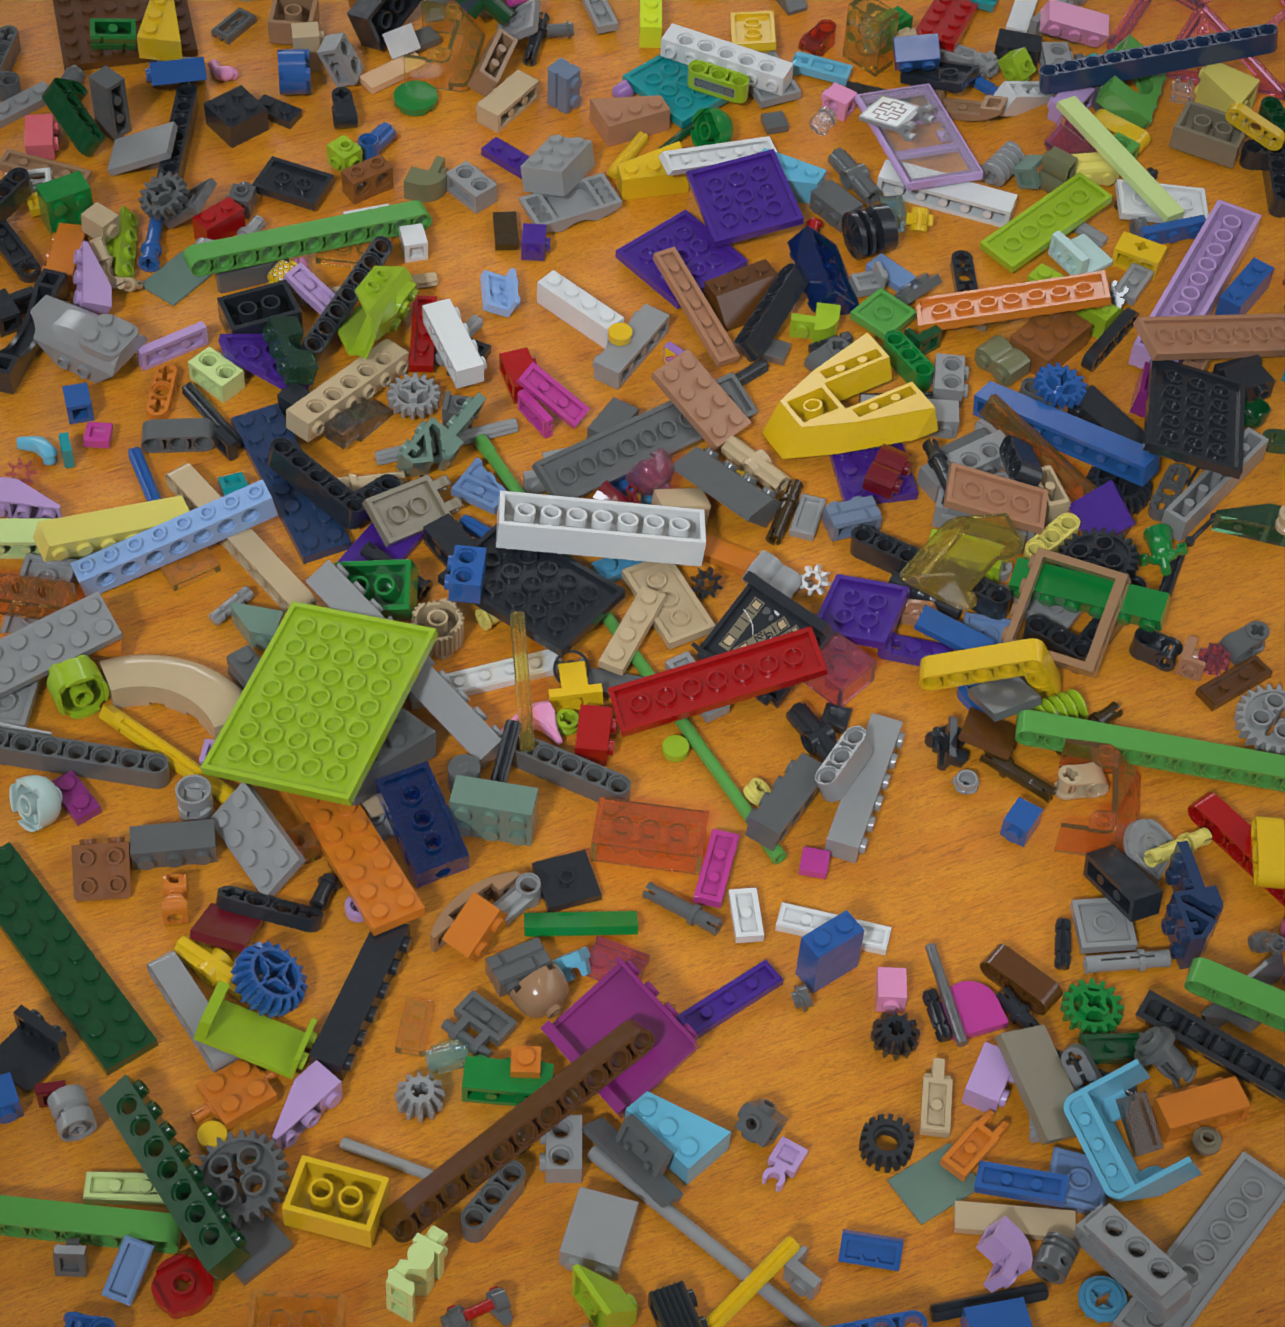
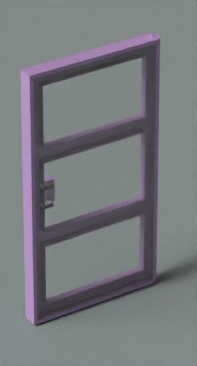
M930 83L857 94L854 97L862 113L881 95L917 106H923L927 103L935 106L934 110L928 113L934 116V120L930 124L922 122L919 117L913 120L916 123V128L910 132L915 133L916 138L911 142L904 140L898 132L868 123L907 191L981 180L983 178L982 168Z

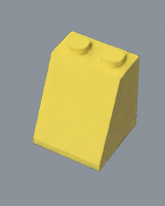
M1223 63L1211 64L1201 68L1198 75L1200 83H1198L1194 91L1196 96L1195 102L1223 112H1227L1232 103L1239 102L1252 110L1260 83L1259 79Z

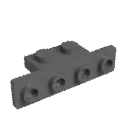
M1282 954L1272 955L1264 960L1259 967L1247 976L1272 986L1273 983L1284 975ZM1216 1003L1208 1006L1201 1014L1202 1020L1218 1029L1228 1021L1251 1033L1261 1024V1022Z
M633 1114L624 1118L619 1131L604 1118H599L583 1126L582 1132L660 1207L665 1208L681 1200L683 1193L664 1176L674 1153Z

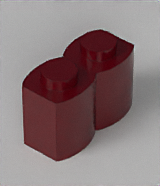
M883 443L864 477L862 489L889 500L893 497L894 493L899 494L904 482L902 480L903 477H908L913 467V463L910 462L911 454Z

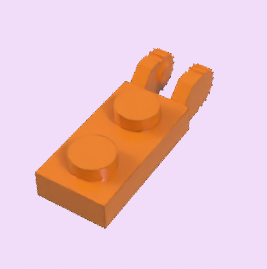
M989 1109L978 1121L975 1120L941 1158L939 1165L964 1182L977 1168L980 1160L983 1161L998 1144L999 1140L1009 1129L1010 1123L1004 1120L992 1132L986 1127L993 1121L995 1112Z

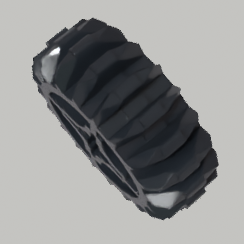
M1091 467L1084 482L1085 495L1112 480L1131 515H1138L1141 510L1145 509L1152 495V482L1148 481L1142 487L1097 467Z

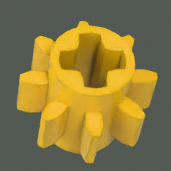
M912 207L911 213L906 214L905 225H910L911 232L926 233L927 227L933 226L934 215L929 214V208Z

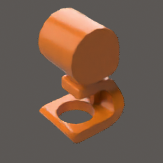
M164 874V899L161 903L163 924L190 923L188 905L185 899L189 896L188 874ZM172 914H180L183 916V918L171 919L168 916Z

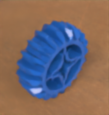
M258 941L252 946L246 947L235 959L231 970L233 975L231 983L237 986L234 993L242 995L241 1002H247L250 1005V1010L256 1008L259 1016L267 1013L268 1017L272 1018L276 1015L282 1017L298 1007L303 1001L304 993L308 988L305 984L308 976L301 973L304 966L296 963L297 957L292 958L289 955V949L283 951L279 943L272 946L269 941L263 944Z

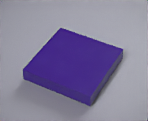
M1112 480L1074 501L1069 507L1071 513L1080 520L1079 529L1081 532L1084 529L1087 533H1091L1092 528H1095L1096 532H1100L1104 527L1106 533H1110V531L1115 529L1116 536L1136 525Z

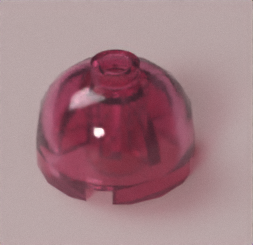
M659 448L650 453L651 458L646 461L644 459L639 461L625 476L628 484L636 486L638 494L653 496L654 489L672 488L670 482L674 479L676 471L673 460L664 448Z

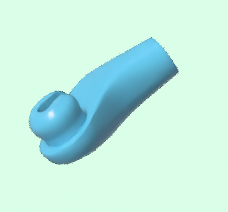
M23 436L17 438V448L19 450L37 453L43 458L45 465L49 466L56 463L57 459L55 456H57V450L44 437Z

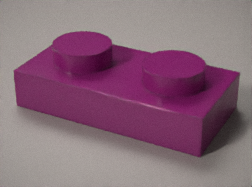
M72 770L51 781L60 789L62 793L61 805L77 826L102 813L101 806Z

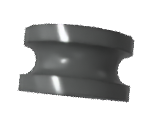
M1139 217L1138 220L1136 218L1131 219L1129 222L1130 233L1138 236L1140 227L1148 226L1147 220L1144 217Z

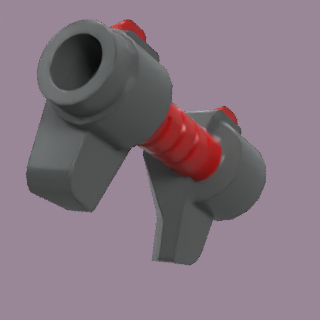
M494 1286L486 1293L485 1301L467 1309H464L461 1305H451L447 1308L445 1315L440 1317V1321L443 1327H470L471 1320L490 1313L504 1327H508L512 1324L513 1317L509 1310L511 1304L505 1290Z

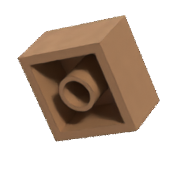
M273 0L268 18L269 43L293 45L291 23H319V1Z

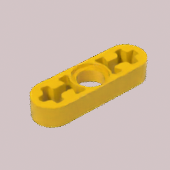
M1235 102L1229 106L1225 114L1228 123L1269 150L1277 151L1281 149L1285 142L1283 130L1242 103ZM1250 124H1258L1261 127V130L1253 129L1250 126Z

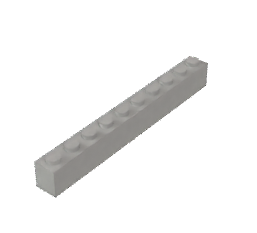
M327 560L306 580L307 584L331 609L386 619L381 614L384 609L373 598L368 601L363 596L366 590L357 581L351 583L347 579L350 574L340 563L334 566L330 560ZM391 616L387 618L389 620H394ZM428 656L410 692L472 756L479 760L480 765L485 769L497 756L503 732L495 724L490 728L485 722L488 717L478 706L472 709L467 704L470 698L460 688L455 691L449 685L452 682L451 678L443 670L437 672L432 667L435 662Z

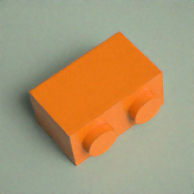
M473 892L442 940L467 958L477 962L479 958H483L489 951V943L495 934H499L506 925L505 919L508 914L481 895Z

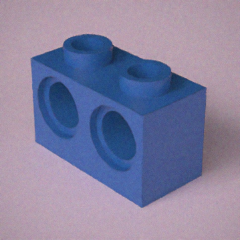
M455 545L454 554L448 556L447 570L451 572L450 574H445L444 590H449L448 601L480 604L486 568V548Z

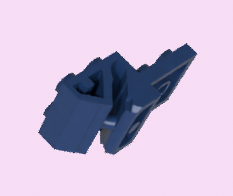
M1188 841L1177 842L1174 852L1170 856L1169 867L1165 871L1166 882L1169 886H1172L1173 894L1169 904L1166 906L1164 919L1161 920V928L1163 934L1168 936L1170 941L1172 958L1177 960L1179 969L1190 968L1194 958L1203 957L1223 910V902L1216 885L1205 887Z

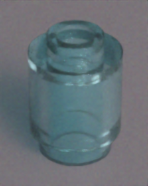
M458 1039L430 1046L429 1050L424 1051L429 1073L436 1072L437 1075L464 1068L465 1058L469 1056L466 1044H460Z

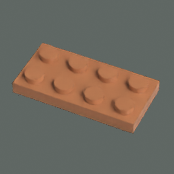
M689 349L676 356L651 375L652 380L714 451L723 446L729 437H735L752 423Z
M952 462L948 470L943 507L1041 535L1045 524L1048 490Z

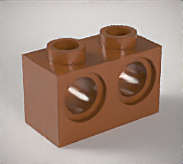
M381 154L341 171L342 192L354 205L394 188L393 167Z

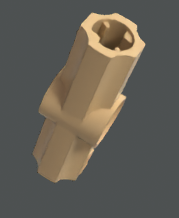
M731 436L721 447V453L739 466V470L751 475L763 486L770 488L778 495L785 491L790 477L772 464L769 455L765 451L760 449L754 451L737 437Z

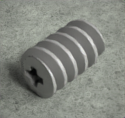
M1007 141L981 166L983 170V178L981 180L987 184L999 187L1013 176V168L1025 157L1019 145L1013 141Z

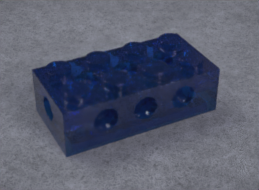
M428 761L375 780L376 795L417 888L469 869L468 850Z

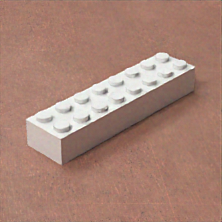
M500 491L497 510L496 548L702 566L706 546L705 513L702 509Z

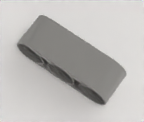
M853 726L848 728L816 772L815 780L824 800L828 802L840 800L872 756L873 747L863 727Z

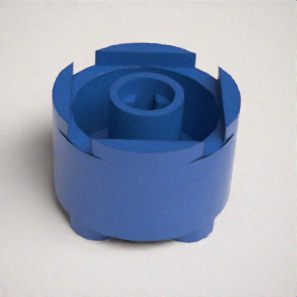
M309 49L277 50L280 95L311 94Z

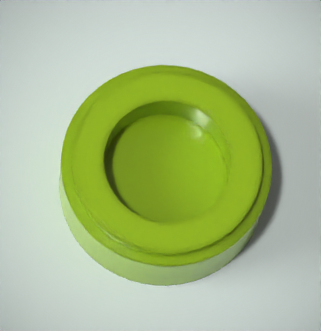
M680 735L668 736L663 741L662 754L671 762H681L689 754V743L686 738Z

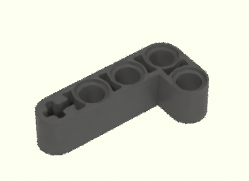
M11 25L0 28V101H5L22 92L19 75L11 72L21 51L18 30Z

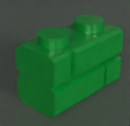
M90 18L91 49L123 50L126 48V50H136L135 19Z

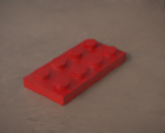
M934 0L916 28L917 35L938 33L939 49L954 52L975 17L979 4L972 3L970 0Z

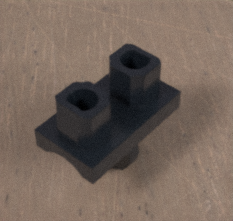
M952 716L948 718L947 725L940 728L934 727L933 731L925 735V744L932 748V752L937 753V769L945 771L949 765L961 768L966 763L968 756L967 751L957 748V745L962 747L965 742L958 739L962 728L957 726V718Z

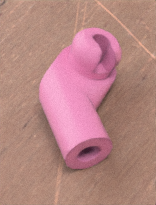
M215 59L208 63V67L217 80L234 81L238 78V70L232 66H221Z

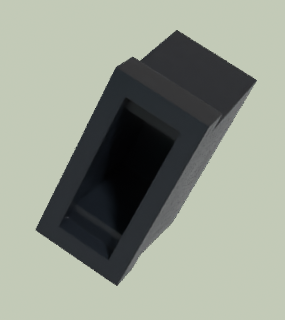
M1259 355L1217 363L1214 365L1212 372L1244 382L1245 397L1248 402H1252L1256 398H1261L1262 400L1269 398L1275 384L1274 378L1261 365L1262 359Z

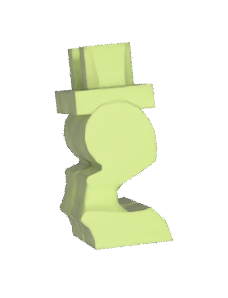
M432 1225L425 1236L417 1233L413 1238V1245L408 1249L407 1260L400 1259L394 1268L388 1270V1279L386 1280L387 1309L411 1323L415 1319V1296H427L434 1287L435 1278L440 1280L444 1274V1258L448 1254V1248L444 1245L448 1240V1234L445 1231Z

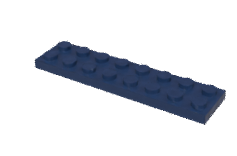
M278 404L231 417V425L243 439V448L259 479H263L273 499L278 516L303 564L348 550L351 547V541L343 526L268 466L269 450L273 439L279 437L286 438L301 449L293 432L286 428V419Z

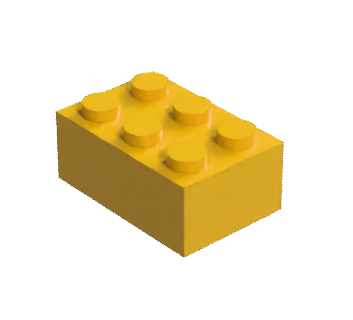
M302 1155L282 1206L284 1225L372 1248L380 1226V1217L386 1209L391 1195L389 1177Z

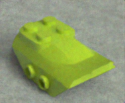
M374 266L356 288L355 293L362 306H356L337 330L349 356L358 355L363 359H367L374 342L386 333L396 332L402 320L404 321L411 310L409 304L414 302L419 290L416 289L417 284L413 282L412 275L405 267Z

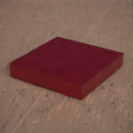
M211 903L190 930L189 939L241 953L251 944L263 927L264 921L222 910L215 903Z

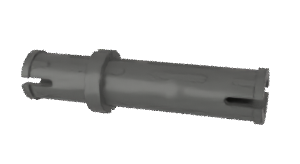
M649 882L645 888L653 891L655 894L644 890L643 898L686 919V923L691 926L697 925L714 936L719 933L720 929L711 925V923L722 927L723 919H719L704 911L701 905H693L653 882Z

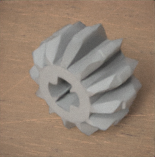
M420 1070L417 1073V1077H412L407 1073L405 1077L406 1082L399 1081L397 1085L398 1091L395 1093L398 1111L400 1114L406 1113L408 1121L415 1116L418 1117L420 1123L423 1121L424 1116L433 1120L435 1112H441L443 1109L442 1102L445 1100V1092L442 1090V1082L440 1080L434 1081L432 1073L426 1077H423Z

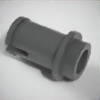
M567 20L566 23L547 24L548 38L563 36L570 38V36H574L573 22H568Z

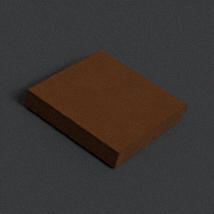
M970 707L958 739L1008 760L1015 743L1016 726L1003 720L994 722L986 713Z

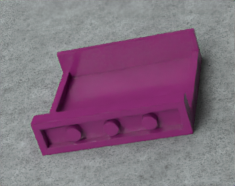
M618 957L616 959L618 964L556 1021L551 1023L548 1020L541 1027V1030L571 1063L627 1020L637 1021L654 1034L655 1042L653 1048L598 1092L622 1119L625 1116L627 1107L645 1092L651 1093L700 1046L695 1040L699 1035L688 1023L682 1026L676 1020V1017L679 1016L678 1012L668 1002L663 1005L656 998L660 993L649 981L643 984L637 977L641 972L630 960L624 963Z

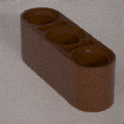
M998 944L980 963V969L988 979L1002 989L1010 987L1021 1003L1027 1004L1031 1011L1038 1015H1045L1063 995L1062 988L1056 981L1004 944Z

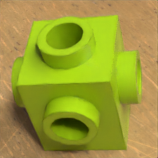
M1026 47L1012 50L997 61L1006 81L1030 80V75L1036 71Z
M345 135L326 145L327 162L339 172L363 162L362 148Z

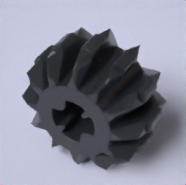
M896 1010L892 1012L891 1016L883 1012L880 1020L876 1019L873 1022V1030L870 1034V1039L874 1042V1050H883V1058L890 1054L893 1055L896 1061L899 1059L900 1054L907 1059L910 1056V1052L915 1051L918 1047L920 1030L916 1029V1020H908L907 1012L902 1016H898Z

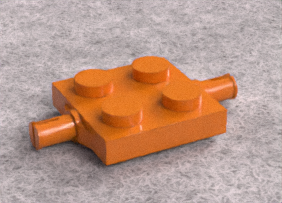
M240 1058L196 1083L197 1090L204 1098L205 1105L191 1112L190 1115L195 1124L212 1115L228 1131L279 1101L277 1093L271 1087L269 1081L280 1074L268 1069L263 1071L256 1067L255 1064Z

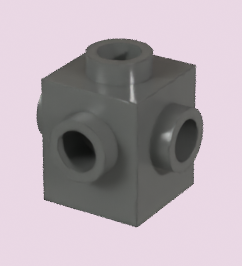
M759 1098L744 1103L737 1114L739 1120L735 1128L742 1132L741 1135L747 1141L757 1143L761 1147H766L776 1141L788 1118L776 1110L777 1107L774 1103L767 1099Z

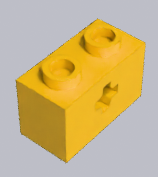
M1124 231L1114 248L1112 266L1127 271L1132 263H1136L1154 271L1153 278L1151 279L1154 281L1164 263L1168 246Z

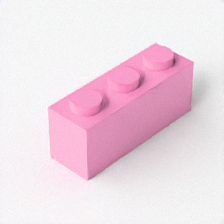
M1048 0L1040 11V32L1090 47L1100 48L1109 37V15L1058 0Z

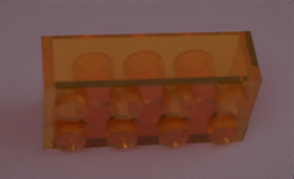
M599 797L591 842V861L700 875L709 811Z

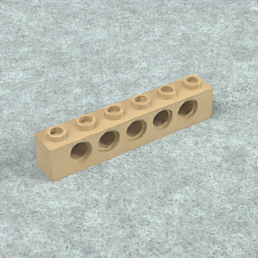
M386 338L370 350L367 359L359 357L286 409V428L307 442L316 436H320L324 430L338 423L342 417L354 411L367 399H371L382 388L387 387L396 377L404 375L409 366V352Z

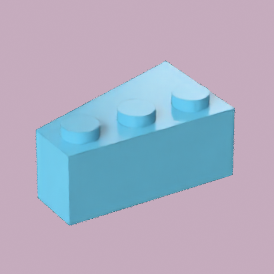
M775 152L796 201L810 204L811 191L825 183L827 170Z
M648 1091L626 1108L625 1117L633 1114L674 1153L667 1167L686 1185L729 1149L731 1131Z

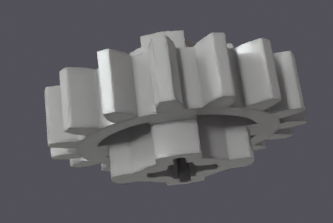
M414 373L413 377L404 374V379L396 377L395 384L390 383V390H387L389 408H393L394 414L401 412L402 418L411 415V420H414L415 416L419 415L423 419L424 413L432 415L433 409H438L439 402H441L439 384L435 385L433 378L427 380L426 374L421 377H417V373Z

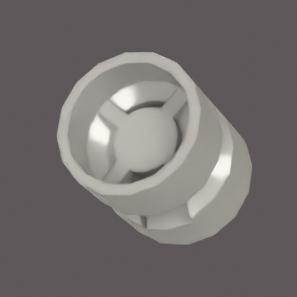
M196 774L183 777L175 787L179 817L183 822L210 819L215 812L210 782L205 777Z
M75 1084L67 1085L57 1089L48 1097L47 1103L52 1117L56 1120L55 1126L61 1140L65 1142L78 1141L91 1135L96 1130L97 1122L92 1108L89 1107L90 1104L84 1087Z

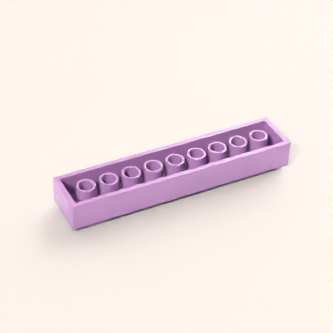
M1218 199L1149 317L1211 315L1219 301V297L1225 291L1254 240L1262 215ZM1138 335L1133 344L1128 364L1142 369L1145 362L1149 363L1151 356ZM1172 360V361H1175V362H1178V363H1181V364H1182L1184 360Z

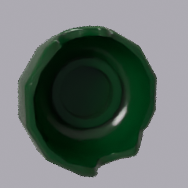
M1245 397V429L1248 427L1258 429L1265 423L1271 411L1267 402L1261 398L1248 402Z

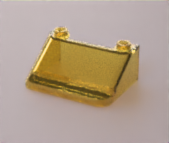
M1007 513L958 516L949 519L937 530L903 568L899 576L903 582L956 609L966 611L976 606L977 597L971 591L998 560H1002L1003 563L1014 561L1017 558V554L1025 546Z

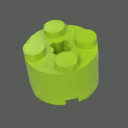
M80 655L61 663L53 664L48 670L47 689L62 715H70L72 719L89 717L101 709L99 705L104 699L107 701L109 698L107 683L96 663L87 655Z

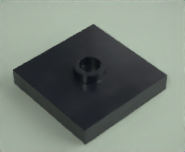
M585 850L532 863V871L539 877L541 882V896L547 912H556L602 900L600 888Z

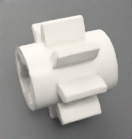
M821 564L816 565L814 571L810 565L805 566L806 573L800 575L802 577V585L799 588L809 590L808 596H813L815 590L820 595L825 594L823 588L832 584L827 578L830 571H821ZM812 576H815V579L819 580L818 584H815V582L811 580Z

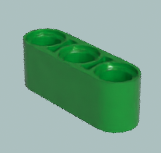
M889 330L886 332L882 349L889 355L891 367L906 383L913 382L921 392L928 391L932 385L933 364L904 333L899 330Z

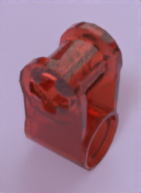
M828 19L819 21L810 31L802 36L798 49L822 57L835 45V22Z

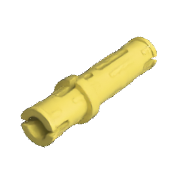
M1204 827L1192 833L1180 834L1173 841L1145 851L1144 862L1147 866L1153 868L1169 861L1177 842L1188 841L1191 851L1194 853L1199 847L1212 842L1210 840L1212 834Z

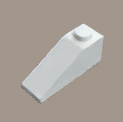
M1004 81L993 96L1008 97V102L1000 116H1017L1048 103L1050 98L1056 95L1041 93L1039 81Z

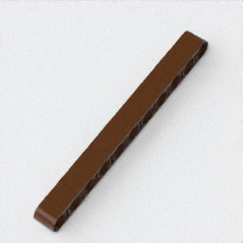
M635 1020L623 1022L388 1206L380 1217L382 1227L397 1242L406 1243L412 1240L417 1233H421L645 1056L654 1046V1034Z

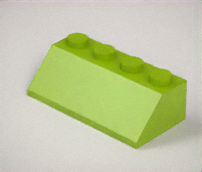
M1041 263L1028 275L1027 282L1063 277L1065 275ZM1111 303V305L1101 308L1080 309L1074 313L1092 324L1090 335L1098 339L1124 310Z

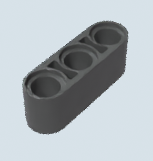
M207 418L147 420L142 424L141 447L149 453L209 451L214 447L215 425L213 421Z
M512 1160L490 1177L461 1213V1233L466 1241L478 1243L484 1240L525 1190V1168L520 1162ZM516 1177L518 1178V1180L514 1182H509L506 1180V1178ZM489 1199H498L500 1202L490 1204L487 1201ZM471 1221H478L481 1223L479 1226L476 1227L468 1225V1223Z

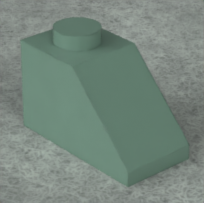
M235 602L231 604L233 623L248 644L253 648L266 650L284 618L283 611Z

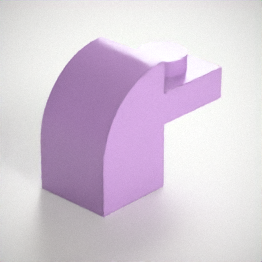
M1006 1216L986 1227L976 1248L993 1263L983 1284L993 1293L1001 1287L1008 1288L1018 1276L1030 1270L1032 1266V1251L1023 1232Z

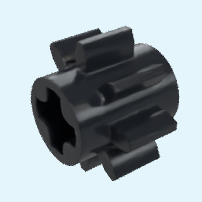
M710 566L707 571H702V569L698 568L699 573L696 577H690L696 584L692 586V591L697 592L700 590L699 596L701 599H704L706 595H711L715 598L716 590L723 588L718 583L722 576L719 573L713 575V568ZM706 578L709 579V581H708V582H709V586H708V587H705V586H704V581H703V580L706 579Z

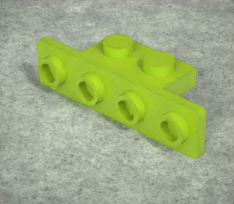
M126 206L120 208V232L115 238L110 239L105 244L109 255L113 256L111 267L115 266V274L118 277L134 278L139 221L137 216L130 212Z

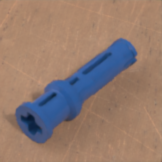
M163 216L159 221L155 217L149 218L146 241L141 245L140 251L142 256L138 261L139 267L145 272H155L159 269L160 261L158 257L162 254L160 239L165 219Z

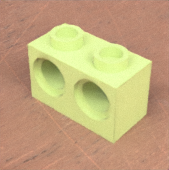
M210 346L188 361L190 379L223 403L245 388L243 369L237 364H233L221 352L215 351Z

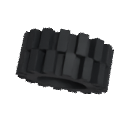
M879 1114L877 1120L873 1116L869 1119V1124L865 1123L859 1141L860 1156L862 1160L867 1158L866 1165L869 1167L874 1163V1170L878 1172L880 1167H885L884 1173H890L891 1167L896 1172L900 1170L901 1165L903 1167L907 1165L912 1155L915 1141L913 1140L914 1133L910 1131L908 1123L902 1125L903 1119L901 1117H898L897 1121L893 1120V1114H888V1119H884V1114ZM882 1135L890 1136L897 1141L898 1147L893 1151H885L877 1147L875 1140Z

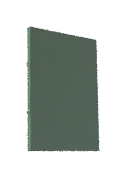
M181 251L141 284H144L143 288L174 307L213 274L194 276L184 261L183 251Z
M950 1143L933 1153H929L928 1156L910 1167H906L905 1170L887 1180L921 1225L952 1207L955 1200L962 1201L975 1192L976 1175L973 1172L962 1182L939 1165L941 1158L952 1147Z

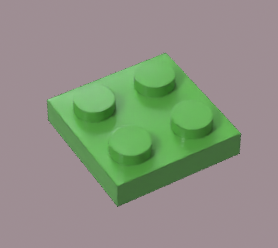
M879 288L850 312L851 320L883 341L886 332L889 330L901 331L917 316L915 309L882 288Z

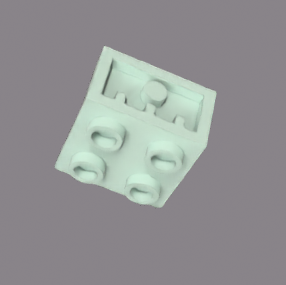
M1061 231L1052 234L1048 255L1070 275L1100 271L1113 263V259L1085 234H1081L1071 240Z

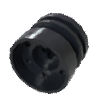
M884 202L868 206L865 210L860 208L843 214L841 224L842 235L845 245L854 259L858 260L874 255L875 252L880 254L896 249L899 239L897 223L892 210Z

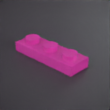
M534 362L529 365L516 381L572 429L577 426L590 409Z
M717 829L712 830L694 894V903L721 908L739 842V834Z

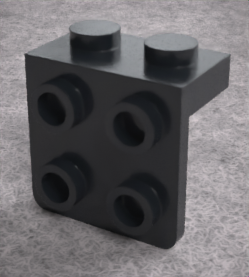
M21 1004L13 1012L17 1028L0 1044V1074L10 1072L14 1084L23 1091L30 1093L35 1089V1084L41 1083L70 1051L66 1040L67 1034L60 1026L56 1024L50 1025L37 1010L32 1009L30 1011Z

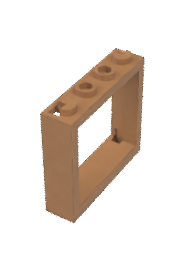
M1038 547L1036 555L1032 554L1028 563L1029 574L1027 578H1023L1019 587L1021 595L1019 601L1014 602L1010 611L1012 619L1009 627L1005 626L1001 641L1003 643L1018 641L1016 640L1017 634L1045 561L1113 581L1112 590L1085 662L1048 650L1057 667L1096 678L1131 583L1129 575Z

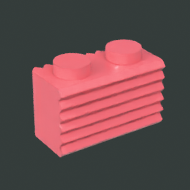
M53 114L25 115L24 144L26 154L54 160L55 151L60 150L59 138L55 137V135H60L59 122L54 121Z

